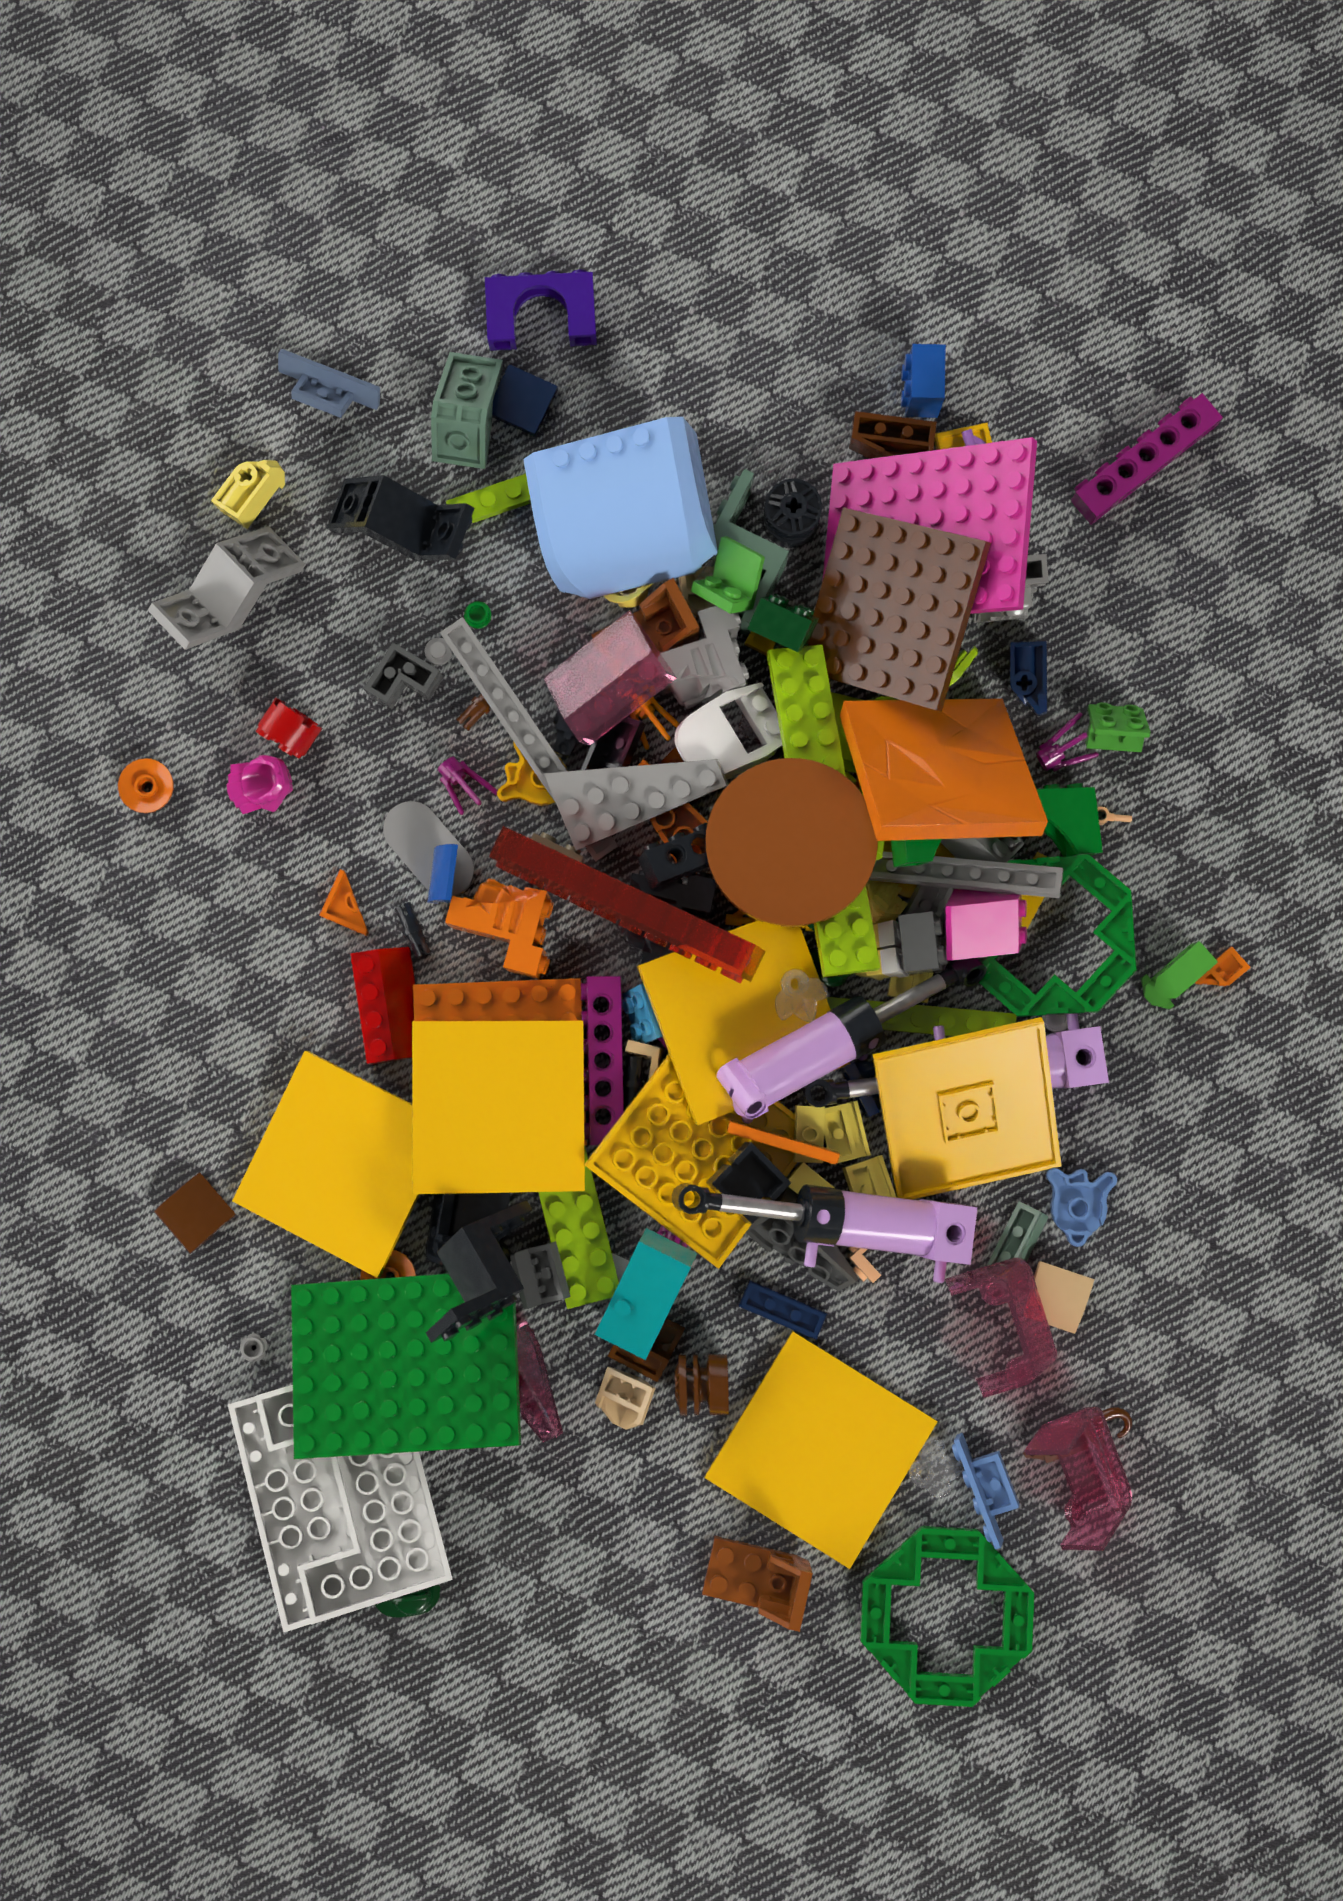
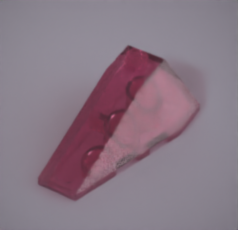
M525 1320L516 1325L521 1417L541 1441L546 1442L560 1436L563 1430L540 1344L535 1337L534 1331Z

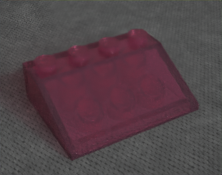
M629 610L546 675L544 680L563 719L577 740L591 745L677 677L633 613Z

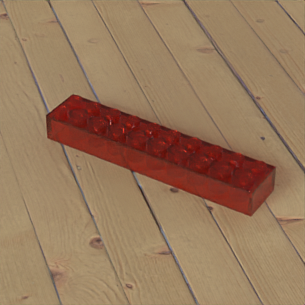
M505 826L502 827L489 854L490 858L497 861L496 867L541 889L544 887V890L566 901L570 896L569 902L589 912L594 907V914L615 924L619 919V926L638 935H641L642 931H644V938L663 947L670 943L669 950L688 959L695 955V962L715 972L720 967L722 968L720 974L740 984L743 979L749 982L752 981L766 952L745 939Z

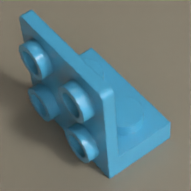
M642 983L623 993L622 1007L629 1016L631 1022L630 1033L633 1040L647 1044L662 1038L663 1036L644 984Z

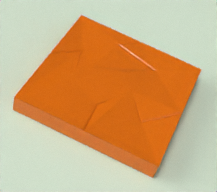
M1002 698L945 699L942 712L903 700L843 702L840 719L877 841L1043 835L1048 820Z

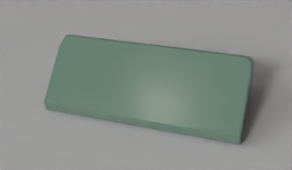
M1018 1201L982 1277L1012 1291L1048 1220V1216Z

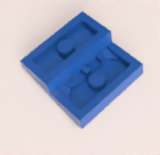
M444 844L434 848L427 903L451 902L458 850L457 844Z

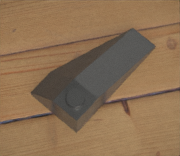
M787 1187L775 1201L796 1203L798 1194L790 1187ZM759 1217L746 1231L762 1248L769 1252L772 1248L786 1256V1262L792 1265L794 1262L799 1263L808 1269L810 1276L838 1292L856 1283L858 1280L857 1275L836 1245L834 1247L818 1245L815 1267L805 1266L804 1260L807 1243L798 1242L795 1238L792 1220Z

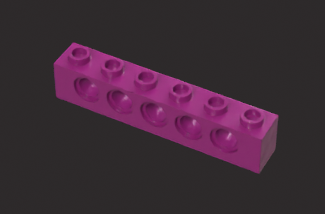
M1203 393L1195 399L1192 396L1187 398L1178 407L1180 411L1175 415L1168 413L1157 423L1159 425L1157 429L1153 432L1150 429L1145 431L1138 437V444L1132 448L1129 445L1116 455L1117 460L1111 465L1106 462L1096 470V477L1090 481L1086 478L1074 488L1075 494L1070 501L1090 525L1104 516L1219 424L1223 417ZM1181 421H1188L1192 428H1185ZM1160 437L1168 438L1171 445L1162 443ZM1139 453L1147 454L1150 461H1143ZM1118 470L1127 471L1129 478L1121 477ZM1097 486H1104L1109 494H1101L1097 490Z
M621 976L586 977L585 983H581V1000H585L586 1011H581L583 1028H586V1039H583L584 1056H586L587 1067H584V1083H587V1095H584V1111H587L588 1123H584V1140H588V1145H599L623 1114ZM596 998H603L607 1001L608 1008L606 1012L599 1013L594 1009L593 1002ZM598 1025H602L608 1030V1037L604 1041H600L594 1036V1029ZM598 1053H604L609 1059V1064L604 1069L598 1068L594 1063V1058ZM598 1081H605L609 1085V1093L605 1097H600L595 1092V1085ZM601 1108L606 1109L610 1114V1119L605 1125H600L595 1119L596 1112Z

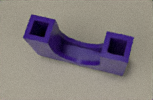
M578 269L572 271V273L548 271L545 274L533 275L529 272H523L518 274V276L494 274L491 277H485L487 340L490 351L517 349L516 316L518 310L526 301L539 296L551 297L559 301L568 313L570 346L597 345L593 272Z

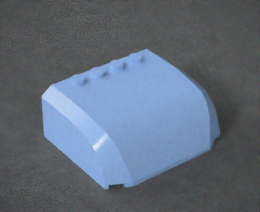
M684 417L661 418L533 452L523 459L541 553L552 580L563 593L566 592L592 599L694 574L702 568V564L718 553L697 434Z

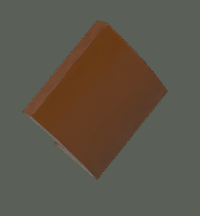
M200 1172L154 1211L189 1254L210 1239L217 1230L236 1215Z
M666 1318L646 1360L614 1344L608 1357L658 1382L685 1328Z

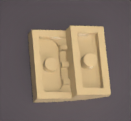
M1039 1261L1031 1288L1027 1291L1020 1316L1075 1334L1095 1279Z

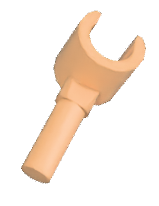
M1097 807L1098 812H1103L1106 815L1105 819L1099 820V825H1104L1107 821L1132 822V816L1109 813L1107 808Z

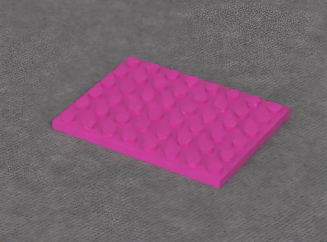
M1030 437L833 464L823 578L844 507L990 542L991 545L970 614L1023 610L1037 440Z

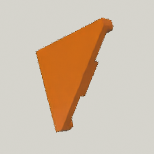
M340 869L319 916L368 936V929L347 874L344 870Z

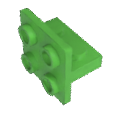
M1103 702L1096 705H1088L1090 721L1085 742L1086 748L1142 752L1144 738H1149L1151 733L1142 708L1130 704L1124 707L1112 706Z

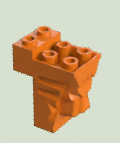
M488 878L486 882L480 884L473 900L452 896L445 921L449 927L509 943L503 968L508 972L539 980L541 974L546 975L550 959L546 956V951L537 946L544 943L546 929L543 926L545 918L550 919L554 905L547 891L525 887L523 891L512 885L506 886L494 879Z

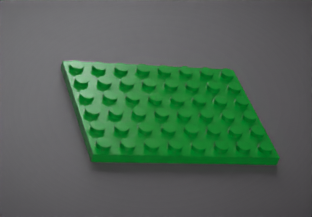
M449 1274L291 1285L294 1459L521 1445L516 1304L513 1303L504 1308V1312L493 1320L489 1321L487 1317L482 1319L480 1325L469 1331H466L465 1327L460 1329V1333L448 1341L444 1342L441 1338L431 1343L426 1332L451 1308L465 1303Z

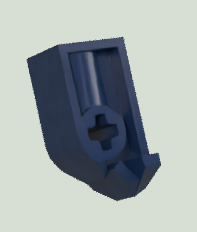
M1047 641L1010 642V684L1012 694L1024 707L1028 706L1037 716L1047 713ZM1022 681H1028L1029 686L1026 691H1023L1021 688Z

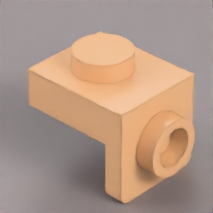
M850 1247L851 1253L847 1257L855 1265L853 1271L863 1282L868 1279L874 1283L881 1274L862 1255L867 1249Z

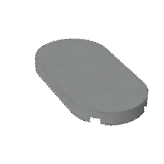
M415 801L400 803L390 810L383 826L385 839L428 891L434 848L444 844L458 845L452 896H459L464 893L473 881L474 862L470 854L433 811L426 805Z

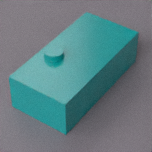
M646 1228L594 1335L646 1360L697 1253Z

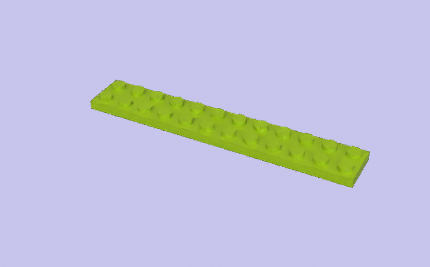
M823 645L804 646L800 652L789 648L768 650L767 660L784 757L816 761L837 770L846 777ZM865 886L861 894L845 910L828 920L814 923L823 977L877 971L880 969Z

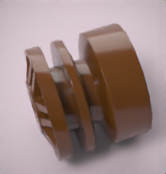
M693 1354V1367H686V1355H679L675 1370V1400L680 1410V1416H687V1402H694V1415H699L701 1402H707L710 1415H729L727 1354H708L706 1367H700L697 1354Z

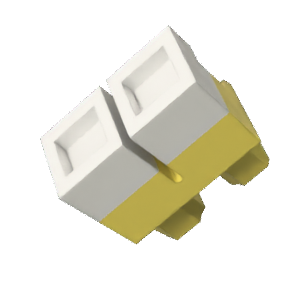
M890 920L874 924L873 929L880 969L855 974L860 977H871L879 981L895 976L898 978L908 977L909 974L904 972L899 922Z

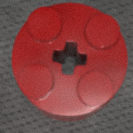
M275 698L258 723L256 732L269 741L271 739L276 743L280 742L278 748L290 756L294 755L300 759L302 756H305L323 728L317 726L316 722L294 707H287L285 705L286 702Z

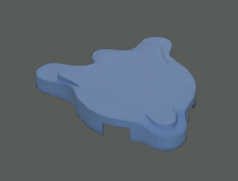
M1058 1168L1048 1169L1046 1179L1052 1187L1050 1203L1052 1219L1056 1226L1066 1235L1069 1244L1076 1247L1083 1246L1088 1237L1103 1225L1106 1219L1108 1209L1107 1196L1116 1185L1117 1177L1111 1172H1105L1096 1180L1090 1182L1088 1174L1084 1169H1078L1068 1175Z

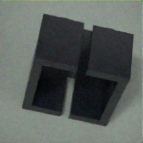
M744 1142L727 1160L731 1165L723 1164L706 1182L715 1193L757 1199L764 1197L766 1200L773 1201L791 1184L752 1142ZM737 1214L745 1223L753 1224L760 1217Z

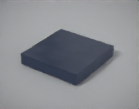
M509 364L494 395L492 418L536 437L556 396L558 386Z

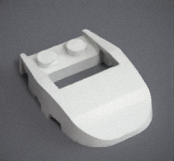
M763 683L726 691L686 717L678 725L675 732V745L683 761L718 759L725 778L728 780L733 775L743 773L772 757L782 746L777 711L763 690ZM734 700L762 744V747L750 753L746 752L720 707Z

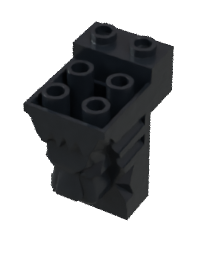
M639 870L638 874L632 873L627 896L630 903L626 910V920L619 936L628 946L642 951L641 964L674 952L682 913L709 919L717 885L715 880L712 879V874L698 871L696 875H689L687 885L682 883V879H678L651 890L642 870Z

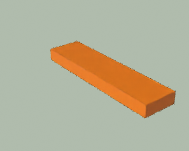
M730 1120L727 1131L730 1134L828 1163H838L840 1156L838 1151L734 1120Z

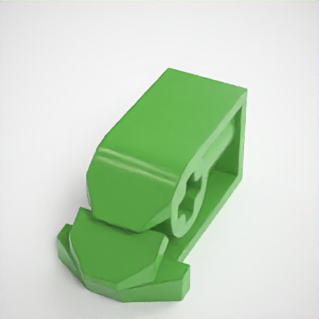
M1200 941L1188 945L1151 979L1147 974L1140 978L1145 999L1153 1006L1162 1007L1167 1010L1171 1009L1174 1006L1171 999H1175L1217 964L1218 961Z

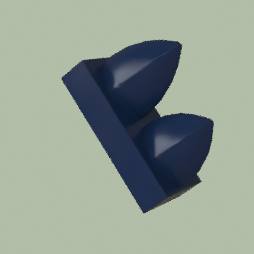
M869 1061L852 1062L840 1068L846 1081L873 1078L876 1075L874 1063ZM879 1094L855 1097L865 1118L879 1113L881 1109Z

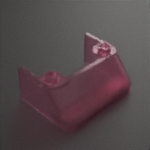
M1012 1258L945 1278L951 1296L979 1288L981 1296L986 1303L994 1306L1005 1303L1009 1304L1024 1355L1011 1359L1007 1363L1005 1370L976 1379L983 1398L1028 1385L1055 1362L1057 1350L1032 1269L1024 1259Z
M1085 1407L1043 1424L1026 1447L1025 1453L1026 1455H1058L1072 1492V1496L1064 1510L1071 1529L1060 1544L1061 1549L1104 1551L1131 1506L1132 1492L1102 1410L1099 1407Z

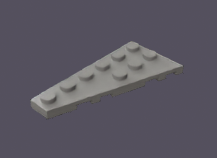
M718 759L544 773L575 850H580L728 786Z

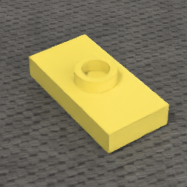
M795 1106V1139L824 1147L825 1107ZM794 1153L793 1162L823 1163L822 1160Z

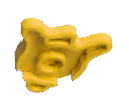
M513 741L519 761L517 763L508 762L505 765L507 782L497 791L499 800L508 802L514 799H521L538 806H547L555 803Z

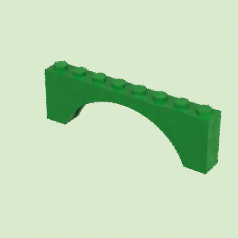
M1074 783L1067 785V788H1060V784H1050L1043 786V789H1036L1048 820L1044 832L1054 842L1063 857L1080 854L1093 856L1103 853L1095 787H1084L1083 783ZM942 839L891 840L893 866H920L932 862Z

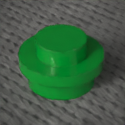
M476 601L466 607L464 618L470 627L482 629L490 623L492 613L487 604Z

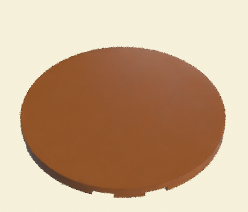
M783 758L767 761L746 770L736 777L717 799L711 811L706 830L708 864L712 876L724 896L746 915L758 921L780 925L781 927H802L820 921L823 922L845 910L855 901L867 885L876 862L878 841L864 796L860 790L837 770L825 764L801 758Z

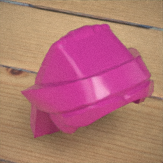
M259 755L250 762L230 765L227 794L230 801L234 803L236 809L239 808L242 814L261 808L275 812L285 796L293 791L291 774L284 761L280 758Z

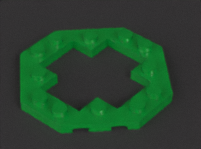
M1089 854L1068 857H1042L1030 860H1008L1007 863L1063 868L1062 885L1071 877L1111 911L1093 931V934L1109 946L1113 953L1077 992L1073 991L1054 974L1035 995L995 960L999 955L978 957L987 969L986 975L979 983L1017 1017L1098 1013L1137 971L1131 889Z
M921 1526L862 1580L860 1642L873 1654L881 1666L903 1688L915 1704L973 1707L982 1699V1695L992 1686L995 1687L1011 1672L1010 1669L1021 1659L1024 1660L1032 1652L1034 1592L978 1529ZM921 1557L977 1560V1590L1004 1591L1002 1647L973 1645L972 1674L917 1671V1642L889 1641L892 1585L920 1586Z

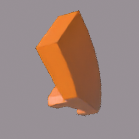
M1230 946L1216 958L1218 963L1198 979L1195 984L1229 986L1251 967Z

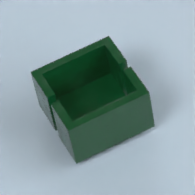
M777 593L761 597L747 629L796 652L802 651V648L808 645L819 620L818 617L813 616L815 611L803 605L794 607L788 604L790 599Z

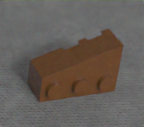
M855 411L849 449L869 459L933 451L937 422Z

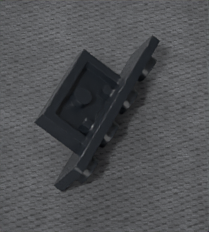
M617 683L610 695L609 703L599 722V727L580 770L628 767L646 725L639 720L625 717L629 709L627 701L634 696V693L622 684Z

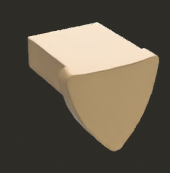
M628 1040L625 1049L628 1055L651 1060L649 1078L661 1064L664 1049L661 1047Z

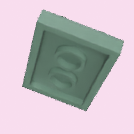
M449 352L432 405V461L480 469L486 468L492 427L493 399L502 373L503 360Z

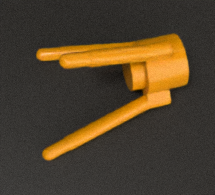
M643 690L627 701L631 708L628 714L632 719L639 720L638 717L640 716L643 720L649 717L667 741L671 739L665 728L653 714L655 709L674 727L677 728L680 723L659 705L653 696L649 697ZM643 731L640 739L644 748L648 750L649 744Z

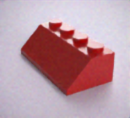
M410 947L383 948L350 953L367 1064L374 1065L411 1059L412 1021H414L413 985H416Z

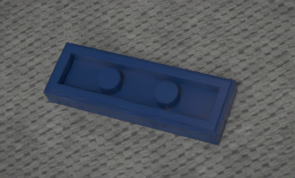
M751 1280L748 1281L738 1305L743 1309L816 1340L827 1315L824 1311Z

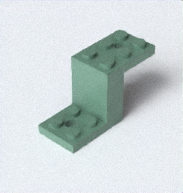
M744 469L741 476L736 475L729 488L731 493L728 501L722 500L717 511L719 516L716 524H713L717 548H719L721 537L728 536L765 557L754 607L751 610L739 613L741 619L740 633L748 637L751 631L747 628L761 597H766L773 593L786 568L789 551L735 525L753 489L754 473ZM713 555L710 559L716 562L717 555Z

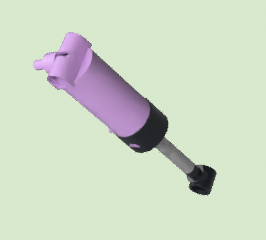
M978 958L949 960L946 970L874 1009L862 996L857 995L829 1010L827 1014L739 1061L738 1058H735L726 1063L718 1070L716 1077L730 1097H732L735 1112L741 1115L744 1123L749 1124L754 1118L768 1112V1106L844 1064L857 1059L861 1061L866 1060L869 1052L884 1045L886 1042L884 1029L881 1025L883 1022L953 984L957 986L964 984L967 987L978 984L986 975V966Z

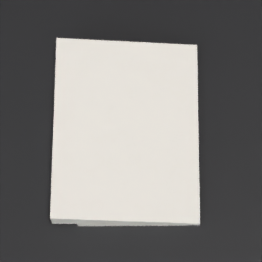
M293 1385L228 1404L283 1632L309 1624L312 1625L453 1580L419 1452L294 1459Z

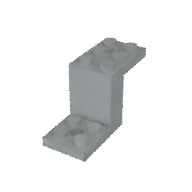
M265 527L216 543L189 590L152 602L147 611L167 630L178 644L187 650L239 630L267 584L302 572L306 564L270 527Z

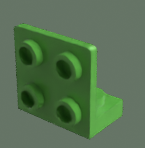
M723 536L720 539L713 576L693 581L691 592L730 614L751 610L754 607L765 557L728 536Z

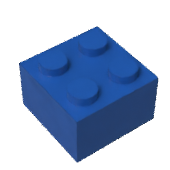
M912 344L910 354H905V362L902 364L901 381H905L904 391L901 393V407H906L905 417L938 418L945 399L946 345Z

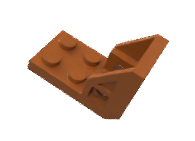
M674 578L664 582L639 604V611L592 634V639L616 684L643 672V659L699 640V625Z
M714 1536L702 1595L758 1608V1614L789 1630L800 1632L813 1573L809 1560L798 1555Z

